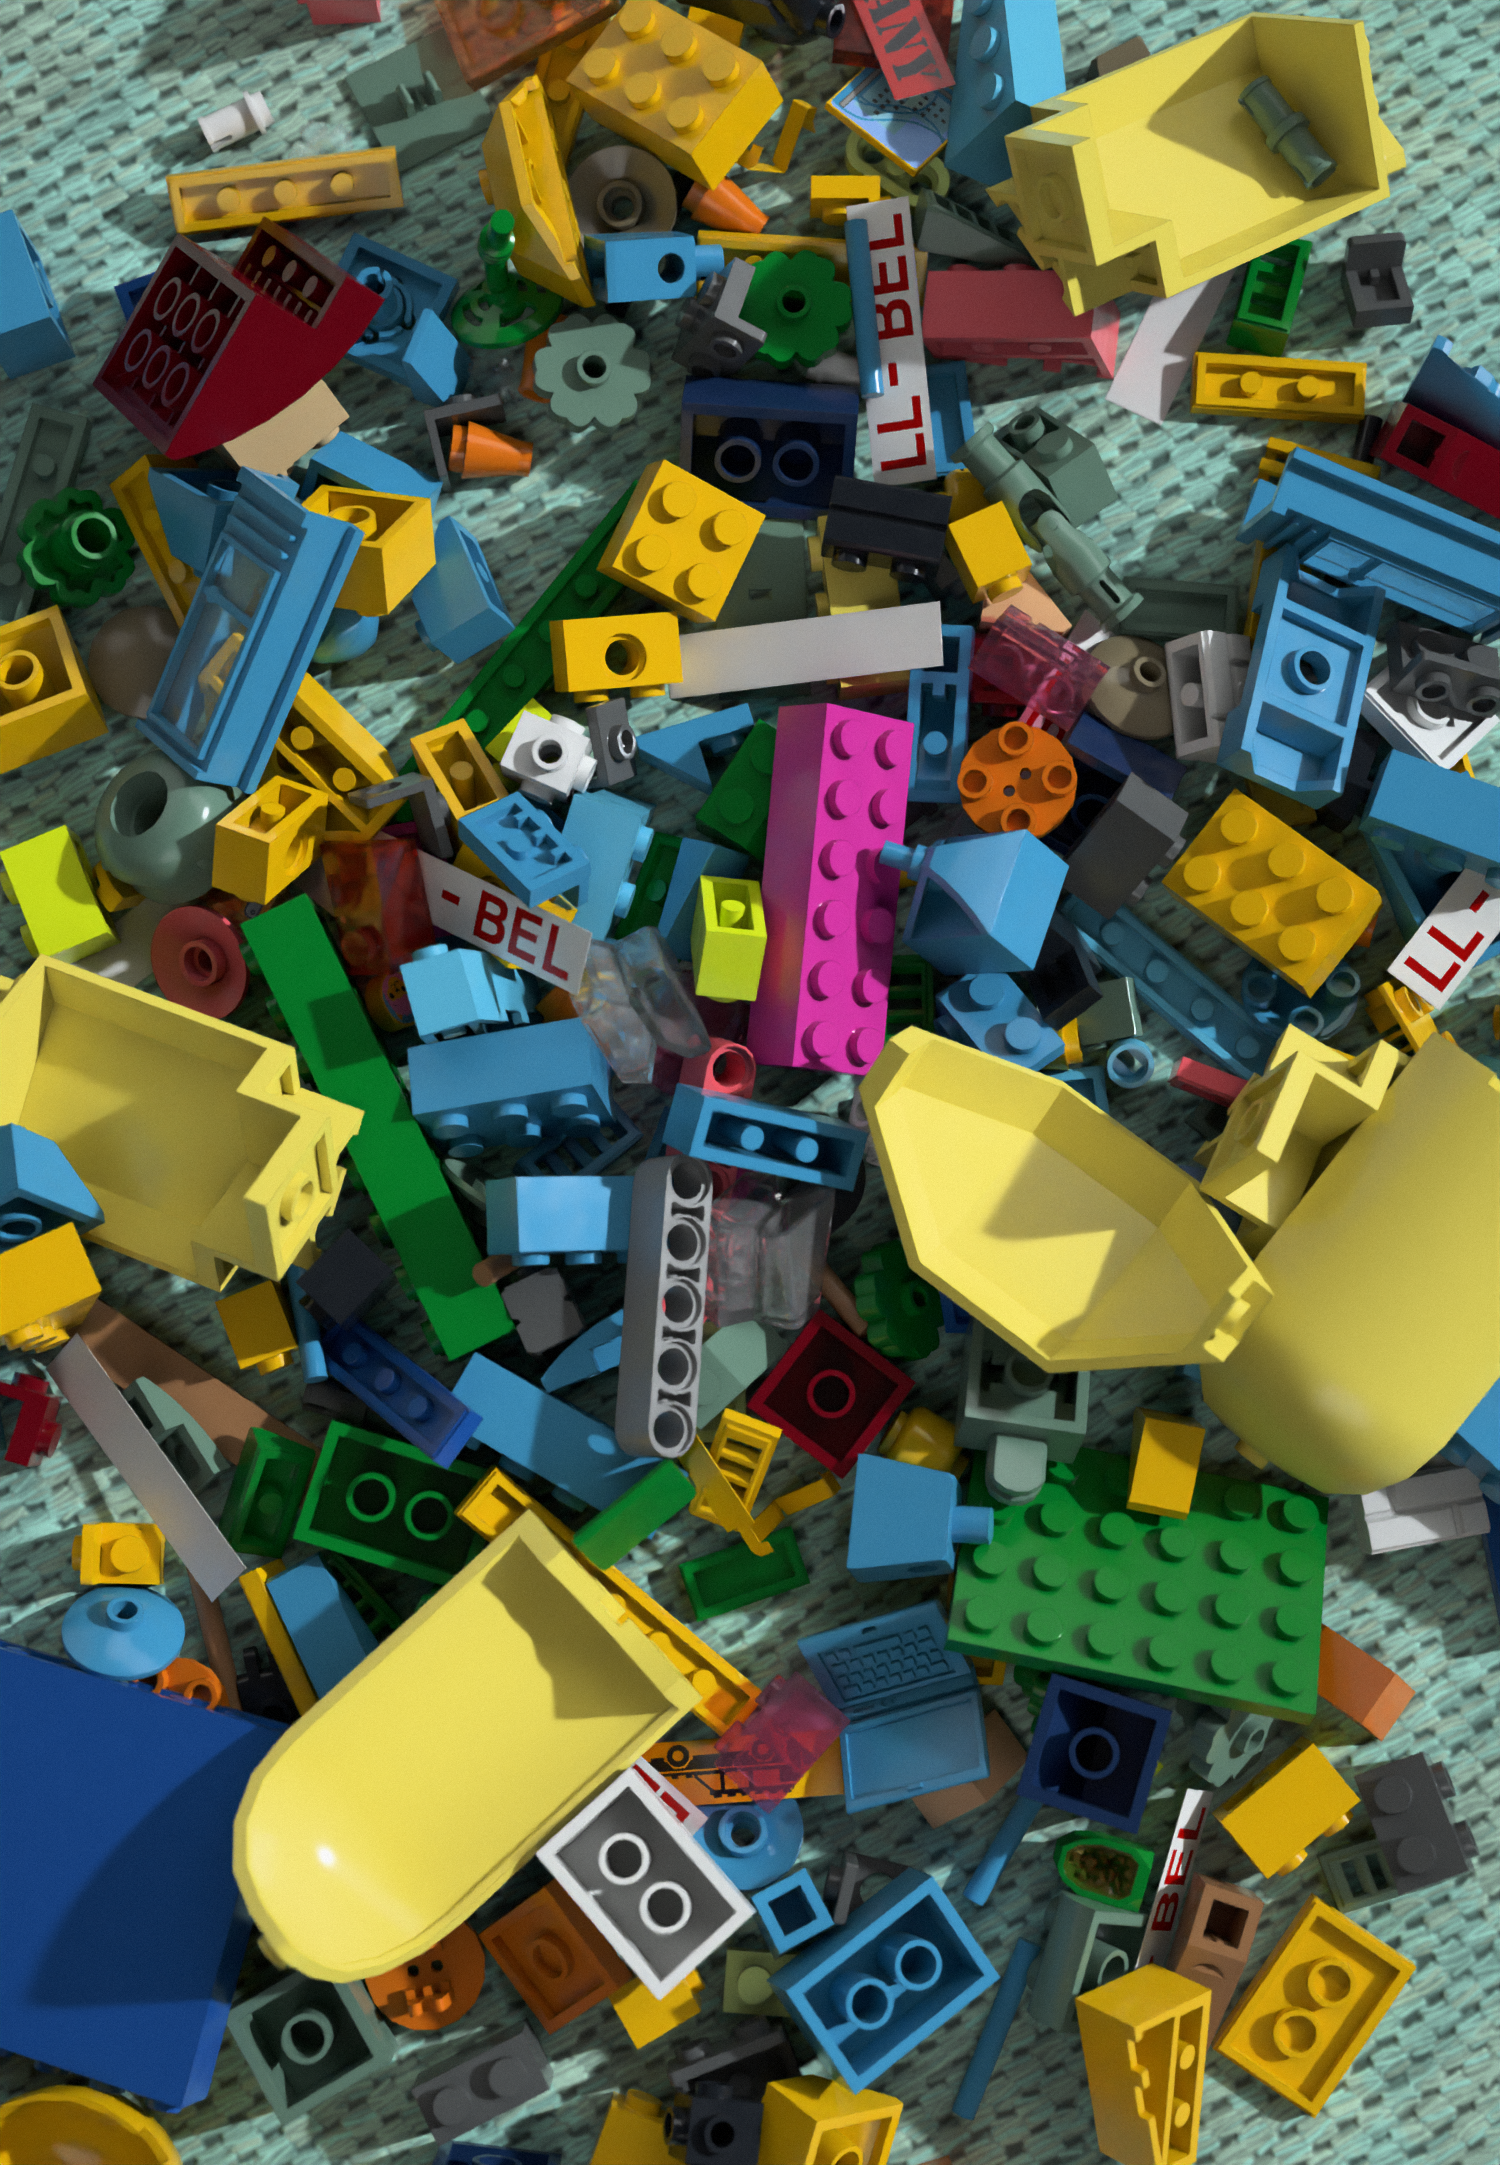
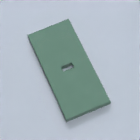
M765 517L715 621L716 630L808 618L802 519ZM772 591V600L749 601V592ZM811 682L719 693V700L811 696Z

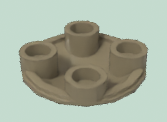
M149 605L124 609L104 622L92 640L88 658L92 685L105 704L124 716L146 720L147 710L180 632L171 610Z

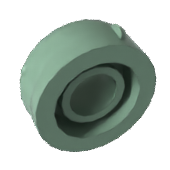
M161 749L146 753L123 767L110 781L101 796L94 823L95 847L102 862L101 866L105 871H109L113 877L130 884L138 893L159 904L175 905L186 903L202 896L213 887L212 872L216 823L245 801L246 798L239 788L195 780Z

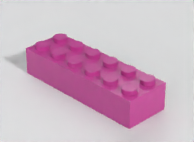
M830 703L779 707L761 889L767 940L756 1001H751L746 1046L753 1054L756 1065L833 1075L866 1076L884 1048L901 870L880 864L879 858L886 840L903 845L914 723Z

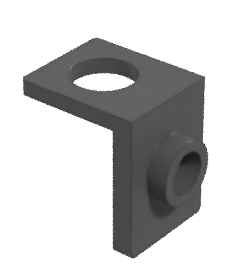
M500 393L477 398L474 394L456 395L444 401L441 407L423 411L440 482H443L444 494L453 491L440 437L451 435L453 424L467 426L468 421L487 427L507 422Z
M624 697L612 698L587 707L586 716L594 759L597 760L596 770L587 788L611 786L638 775L634 756L636 737L628 722Z
M411 772L348 793L350 803L366 809L408 796L423 851L441 859L454 855L446 829L447 826L451 825L450 809L442 793L436 792L433 778Z
M844 1850L840 1867L829 1866L822 1896L823 1902L831 1903L830 1913L834 1924L845 1926L847 1915L864 1903L860 1895V1887L868 1875L879 1872L888 1875L894 1880L911 1866Z

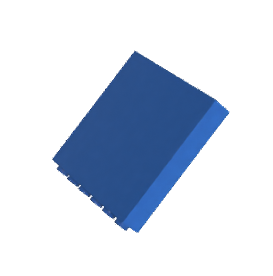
M0 1639V2056L12 2057L17 2053L35 2059L34 2068L44 2073L68 2075L70 2072L90 2078L88 2085L95 2090L110 2094H123L125 2091L144 2096V2104L151 2109L166 2113H179L182 2108L207 2098L254 1921L233 1873L234 1820L251 1774L280 1737L292 1725L228 1706L217 1705L214 1710L207 1709L206 1707L210 1704L209 1701L196 1697H191L190 1699L184 1697L182 1693L169 1689H162L157 1694L151 1692L155 1689L156 1685L143 1681H113L94 1676L81 1670L70 1659Z

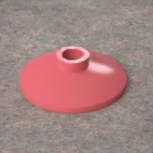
M202 905L182 906L172 910L162 918L152 938L151 963L157 984L168 1001L216 1019L232 1014L241 1005L248 991L250 970L238 946L243 943V940L234 926L217 911Z

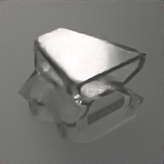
M645 926L613 944L591 938L579 994L576 996L569 992V995L582 1024L622 1083L652 1084L657 1045L685 1058L703 1055L711 1049L709 1036L677 958L657 927Z
M745 1172L712 1202L704 1309L705 1315L717 1328L754 1320L783 1329L796 1330L801 1328L819 1310L835 1206V1188L813 1187L782 1199L776 1175L764 1172Z

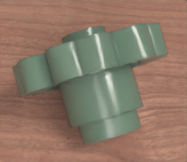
M575 313L567 317L564 322L556 323L549 328L546 338L547 347L539 349L535 353L532 369L535 375L533 390L538 396L551 399L548 405V414L553 421L564 424L575 433L583 432L591 423L599 431L611 433L619 425L626 424L634 418L638 407L637 400L643 398L651 386V376L649 373L651 359L645 351L633 348L635 332L630 326L619 323L617 319L609 314L600 315L591 324L586 317ZM586 374H590V375L594 376L595 378H591V377L587 376Z
M1177 1698L1175 1706L1176 1712L1183 1717V1724L1193 1732L1188 1743V1749L1193 1752L1189 1768L1216 1787L1223 1785L1229 1777L1238 1780L1249 1768L1254 1766L1263 1753L1264 1744L1275 1737L1281 1724V1719Z

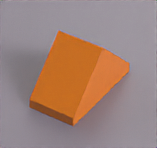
M1322 1624L1317 1695L1382 1742L1416 1692L1395 1672Z

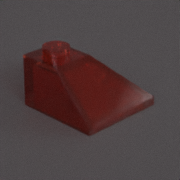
M415 839L327 841L319 844L347 975H393L401 971L400 965L413 962L411 956L413 952L436 945Z

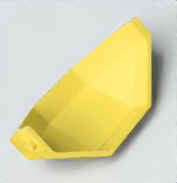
M910 1026L888 1040L859 1085L860 1097L909 1268L1045 1372L1062 1373L1224 1362L1273 1298L1274 1294L1208 1194L1199 1190L1200 1182L1065 1082Z

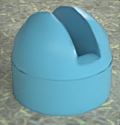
M1125 1038L1115 1042L1108 1050L1106 1068L1109 1077L1118 1086L1130 1089L1144 1085L1151 1078L1154 1072V1059L1149 1047L1144 1042L1135 1038ZM1127 1050L1142 1066L1135 1072L1119 1055L1120 1052Z

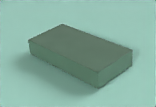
M1124 576L1122 580L1131 593L1139 592L1144 597V600L1119 623L1118 635H1133L1149 640L1173 641L1205 630L1225 632L1226 635L1237 634L1240 586Z

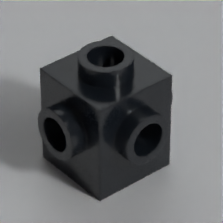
M698 2080L696 2081L695 2091L675 2090L674 2105L667 2107L663 2120L664 2143L669 2145L668 2155L687 2165H758L764 2103L747 2096L732 2095L733 2085L723 2082Z

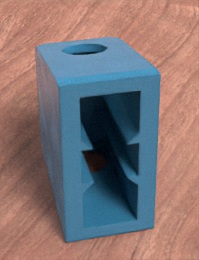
M678 231L583 235L584 253L594 297L607 303L695 297L697 292L696 281H705L712 271L719 274L725 265L724 253L720 244L695 245L693 235ZM665 255V268L659 274L658 264L661 258Z
M858 1454L846 1568L857 1582L866 1583L953 1573L956 1568L958 1543L991 1544L994 1529L993 1509L961 1506L962 1488L952 1474L869 1454Z

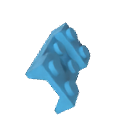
M1289 543L1262 562L1251 609L1252 612L1260 615L1241 703L1227 714L1216 765L1316 810L1343 795L1386 594L1385 589L1377 585L1337 588L1300 570L1298 548ZM1300 660L1311 664L1312 671L1317 677V685L1310 683L1304 678L1299 666Z

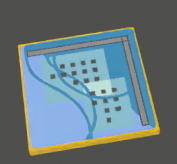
M875 56L826 102L824 109L914 178L946 147L953 88L947 87L895 101L877 56Z

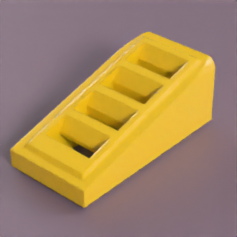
M725 1408L709 1453L750 1514L783 1429ZM727 1437L742 1442L744 1444L750 1445L752 1447L758 1448L761 1450V1452L742 1446L735 1442L727 1440ZM704 1484L696 1486L697 1494L689 1503V1513L722 1526L702 1496L708 1490Z

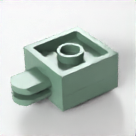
M971 1315L963 1338L953 1446L987 1451L985 1483L989 1495L1000 1503L1009 1506H1021L1033 1501L1040 1492L1045 1482L1047 1460L1073 1464L1086 1436L1091 1371L1047 1373Z

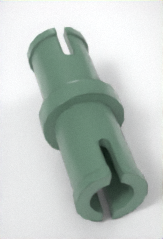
M1267 75L1257 78L1242 91L1238 102L1248 111L1267 135L1265 144L1272 153L1282 154L1304 182L1303 185L1306 189L1312 190L1318 187L1335 172V167L1338 164L1328 155L1308 130L1310 125L1308 118L1301 111H1293Z

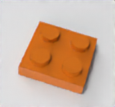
M556 1878L517 1904L477 1935L549 2035L619 1990L633 1977L615 1949Z

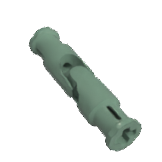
M988 421L950 456V459L955 464L960 462L964 464L985 488L983 496L991 505L1000 501L1003 502L1020 538L1031 549L1038 553L1043 552L1045 561L1054 577L1071 596L1079 595L1101 620L1099 628L1104 633L1109 632L1125 619L1144 600V597L1139 592L1131 593L1109 568L1111 560L1094 540L1071 526L1073 523L1067 510L1022 459L1015 461L993 436L994 427ZM1023 496L1037 498L1050 508L1033 519L1029 528L1024 525L1019 513V503Z

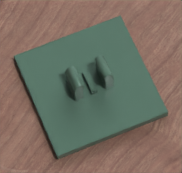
M445 26L344 77L381 147L395 145L400 174L487 131L493 118L489 106Z

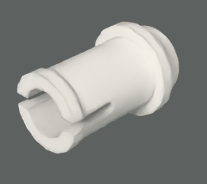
M245 90L242 92L244 98L204 117L200 116L197 118L213 153L219 152V149L258 131L261 132L262 136L268 134L265 128L275 124V121L260 90L251 95Z
M837 351L832 357L823 359L819 365L807 370L805 378L816 381L815 384L859 386V394L861 395L858 360L855 356Z

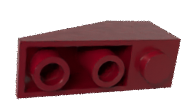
M1396 401L1368 455L1500 520V451L1409 403Z

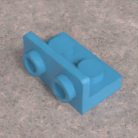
M518 791L458 819V837L529 909L559 894H562L574 907H579L588 902L591 865L587 855L581 847L571 844L553 826L550 818L544 811L533 807Z

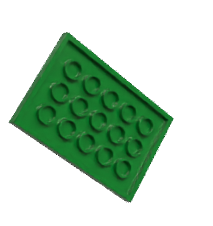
M1080 1447L1073 1464L1047 1460L1045 1482L1033 1501L1021 1506H1009L998 1502L987 1491L985 1483L987 1451L972 1449L964 1506L993 1509V1538L990 1545L959 1543L944 1650L1295 1723L1311 1724L1316 1716L1329 1508L1328 1497L1197 1471L1190 1510L1186 1520L1126 1509L1130 1457Z

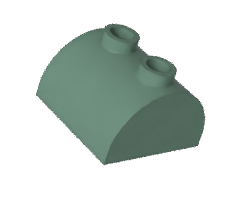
M1063 1888L1060 1896L1054 1897L1049 1902L1044 1913V1926L1050 1932L1043 1955H1039L1033 1960L1027 1972V1985L1033 1990L1027 2012L1040 2023L1060 2033L1080 2034L1075 1998L1134 1971L1151 1911L1143 1907L1139 1908L1138 1913L1116 1908L1079 1896L1071 1888Z

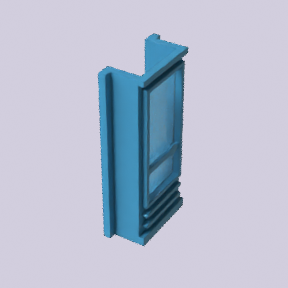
M1300 447L1294 448L1289 453L1278 485L1260 478L1252 485L1249 493L1251 497L1235 540L1249 545L1257 539L1264 542L1262 547L1267 550L1272 547L1280 549L1289 543L1298 548L1299 563L1355 587L1377 585L1386 590L1384 599L1474 637L1481 633L1479 642L1485 645L1500 638V532Z
M241 466L236 478L237 481L242 483L240 491L234 498L235 503L231 512L227 515L224 530H221L147 710L146 720L138 719L135 727L195 780L236 787L242 792L252 795L257 789L365 532L352 523L311 512L294 500L300 485L288 476L282 474L276 476Z

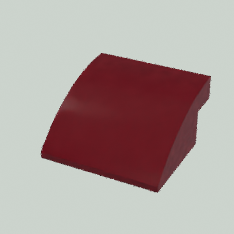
M265 216L262 218L236 266L177 233L92 385L163 455L172 460L189 457L243 435L269 421L304 396L337 365L355 344L385 299L301 238Z

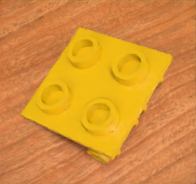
M1396 977L1364 995L1369 1004L1365 1011L1370 1016L1379 1033L1399 1024L1401 1029L1382 1040L1389 1043L1405 1034L1410 1044L1399 1050L1404 1054L1413 1049L1417 1053L1433 1031L1460 1048L1448 1031L1440 1033L1429 1014L1434 1010V1007Z

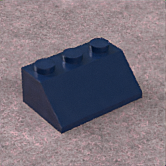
M686 375L681 407L679 468L761 512L766 517L818 520L820 516H827L835 475L853 478L859 386Z

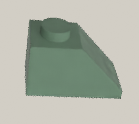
M747 1304L702 1345L696 1426L700 1430L789 1348L750 1304Z

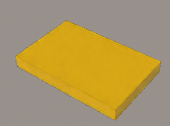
M1311 1893L1213 2038L1211 2046L1215 2051L1315 2119L1417 1967L1407 1957Z

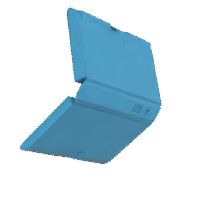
M938 1599L894 1610L860 1622L849 1623L807 1635L797 1640L800 1651L832 1708L838 1710L842 1724V1728H839L847 1814L990 1776L982 1698L976 1669L969 1655L944 1650L948 1614Z

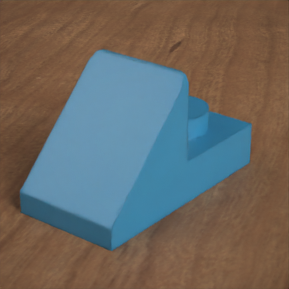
M748 703L637 736L636 747L641 761L710 795L712 784L702 753L712 750L714 757H721L738 752L755 725Z

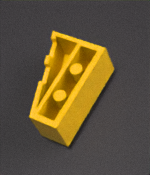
M73 1222L0 1254V1345L7 1346L8 1350L21 1347L22 1352L34 1349L36 1353H41L70 1340L67 1330L83 1323L100 1295L102 1289Z
M1152 1962L1075 1998L1099 2152L1124 2165H1191L1196 2162L1211 1989Z

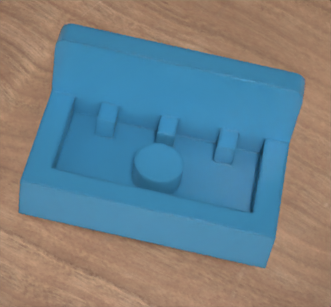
M1006 972L966 974L936 994V1020L933 1021L936 1032L941 1037L1034 1071H1039L1064 1053L1065 1043L1053 1028L1042 1020L1041 1014Z

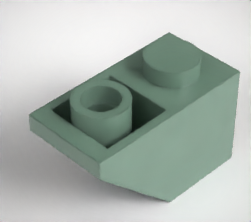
M1035 406L1030 411L1017 415L1009 422L1005 429L994 436L1015 461L1022 459L1069 513L1073 523L1071 526L1074 529L1118 499L1095 443L1041 408ZM1034 498L1044 512L1050 509L1043 501Z

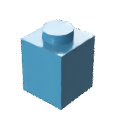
M806 1868L766 1888L749 1899L750 1904L756 1909L752 1916L774 1960L824 1934L834 1925Z

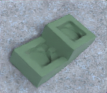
M143 1376L135 1379L121 1393L195 1497L200 1496L230 1468L218 1447L195 1419L176 1400Z

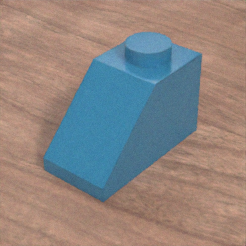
M448 515L439 522L434 535L436 564L416 584L411 598L420 617V620L415 622V627L424 644L432 652L440 650L455 663L460 664L516 628L476 537Z

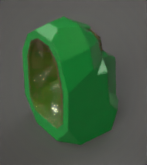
M1073 1830L1057 1838L1052 1858L1060 1879L1077 1895L1138 1913L1150 1876L1155 1852L1152 1847L1099 1831Z

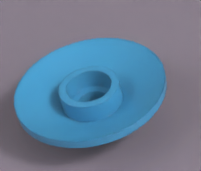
M129 1584L105 1586L83 1595L68 1609L61 1629L62 1645L70 1660L88 1674L113 1681L139 1680L161 1672L177 1658L182 1650L185 1638V1624L182 1614L170 1599L152 1589Z
M794 1798L696 1806L709 1819L693 1837L740 1892L756 1891L772 1885L791 1869L798 1858L803 1842V1820L799 1806ZM743 1828L748 1829L754 1834L755 1838L751 1844L739 1846L732 1840V1835L735 1831Z

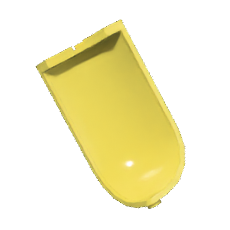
M1435 1031L1432 1032L1385 1092L1378 1111L1360 1124L1253 1261V1264L1274 1294L1273 1298L1224 1362L1201 1363L1199 1366L1204 1402L1220 1422L1240 1438L1234 1448L1261 1470L1270 1461L1288 1475L1326 1494H1370L1410 1478L1438 1453L1500 1377V1080L1497 1078L1496 1073Z
M530 1509L523 1513L280 1737L251 1774L234 1820L233 1873L250 1915L264 1934L258 1939V1944L271 1962L281 1970L290 1965L311 1978L342 1984L381 1975L423 1954L463 1923L536 1855L535 1853L596 1799L703 1699L656 1643L650 1640L630 1618L623 1624L617 1620L626 1610L595 1576L591 1577L573 1556L572 1552Z

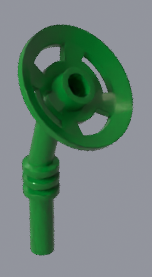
M500 209L495 211L490 218V222L483 227L479 235L477 250L479 256L484 261L485 279L466 290L455 303L451 313V323L456 336L465 344L479 349L509 348L537 337L556 321L564 305V297L547 288L546 294L539 293L533 281L519 275L516 269L508 270L507 261L512 255L515 246V236L513 233L515 220L511 212ZM518 285L526 287L528 291H519ZM487 301L489 310H483L480 304ZM527 307L535 311L520 322L501 327V323L518 319ZM471 308L474 318L481 322L479 327L467 321L465 318L466 310Z

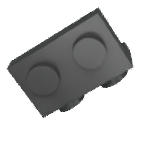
M735 257L719 274L714 271L710 272L698 296L685 299L675 321V325L682 330L671 357L672 361L684 366L691 375L729 378L764 346L767 333L739 318L756 267Z
M1420 1752L1354 1776L1399 1895H1405L1459 1875L1475 1872L1471 1858L1480 1855L1478 1846L1467 1821L1456 1822L1447 1799L1456 1796V1792L1443 1761L1433 1764L1429 1754Z
M764 2014L748 2018L732 2027L734 2035L711 2044L708 2037H702L678 2047L674 2051L676 2058L669 2060L667 2064L668 2079L671 2086H675L676 2090L695 2091L696 2081L698 2080L723 2082L733 2085L732 2095L747 2096L761 2102L765 2094L768 2082L803 2076L782 2017L780 2016L768 2021Z

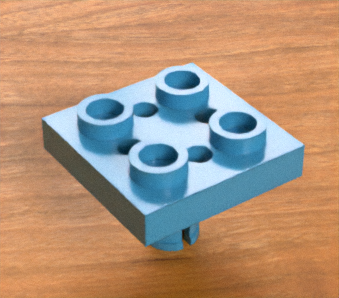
M354 232L338 266L383 297L385 301L363 334L343 358L410 388L401 356L412 330H404L401 327V323L404 320L406 326H411L412 319L417 320L420 311L424 307L433 310L443 323L460 289L458 279ZM372 331L378 334V339L374 343L368 344L363 341L364 335L369 340L373 339Z

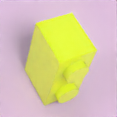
M66 825L60 826L0 852L6 869L0 872V882L11 904H20L27 924L20 926V932L29 953L34 959L38 958L40 954H44L71 964L121 943L110 912H108L97 897L96 890L99 884L97 879L93 877L92 866L82 841Z
M700 875L690 935L695 995L707 996L714 1001L722 1003H732L738 999L756 1001L767 940L759 881Z

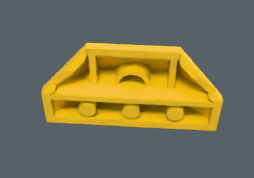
M536 74L526 77L498 104L482 142L486 169L478 171L479 181L487 204H494L496 211L500 209L507 210L514 216L515 225L513 233L515 236V246L510 259L519 275L583 308L595 306L596 302L552 105Z
M237 633L231 638L200 676L203 694H206L208 721L243 641L244 635L241 633ZM306 671L256 791L274 776L278 775L329 793L324 841L370 842L408 800V796L370 809L350 803L348 793L399 777L389 752Z

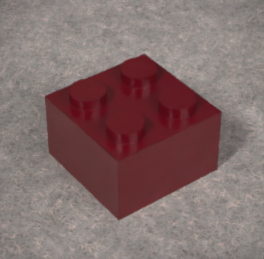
M819 1309L746 1406L769 1424L783 1429L782 1434L843 1480L858 1461V1454L864 1453L916 1382Z

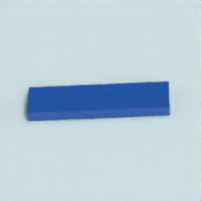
M361 1320L349 1333L338 1323L330 1331L323 1328L320 1333L326 1370L430 1459L448 1469L484 1418L365 1321Z

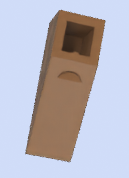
M1194 1871L1165 1968L1212 1990L1206 2047L1207 2054L1247 1963L1265 1903L1252 1890Z

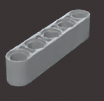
M685 1154L649 1158L640 1164L633 1180L615 1434L620 1448L626 1454L634 1457H679L688 1451L696 1433L713 1178L709 1165L704 1159L690 1157ZM672 1176H673V1178H674V1183H675V1188H674V1190H673L672 1183H671V1177H672ZM667 1237L670 1239V1251L667 1248ZM663 1297L666 1301L665 1313L662 1306ZM659 1359H660V1361H661V1367H662V1370H661V1374H660V1375H659V1373H658V1361H659ZM655 1421L657 1424L656 1438L654 1437L653 1426Z

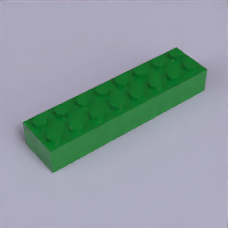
M304 893L241 923L240 926L247 941L238 945L240 952L254 977L258 976L263 985L269 984L273 994L264 998V1001L278 1029H284L288 1037L293 1036L299 1047L295 1049L298 1073L305 1084L310 1083L313 1090L319 1089L323 1096L365 1111L358 1135H353L346 1144L351 1156L342 1159L344 1168L347 1169L346 1173L357 1192L362 1191L364 1196L370 1195L377 1209L368 1214L369 1220L383 1247L388 1245L390 1249L395 1248L403 1263L394 1268L396 1277L408 1300H414L416 1303L421 1301L429 1319L420 1323L435 1356L439 1354L441 1356L447 1355L451 1362H462L472 1357L475 1352H482L519 1334L516 1329L518 1325L512 1320L501 1296L504 1288L500 1279L487 1287H483L477 1284L473 1278V1267L488 1258V1254L471 1219L464 1213L465 1207L457 1190L452 1186L441 1169L443 1161L432 1139L413 1116L411 1095L376 1023L367 1010L366 1002L322 911Z

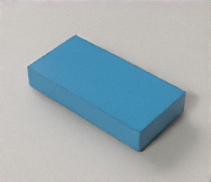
M965 360L926 365L937 479L922 481V483L944 481L950 471L966 468L962 462L955 464L950 459V456L975 434Z

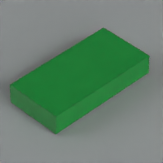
M791 1525L772 1531L762 1541H768L774 1552L762 1557L754 1554L746 1542L743 1541L678 1564L697 1622L810 1584Z

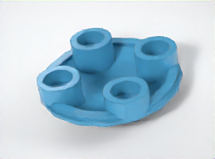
M1253 957L1242 975L1240 996L1247 1016L1263 1033L1278 1040L1290 1023L1319 1042L1329 1040L1348 1025L1357 1009L1361 981L1356 971L1342 958L1311 999H1309Z

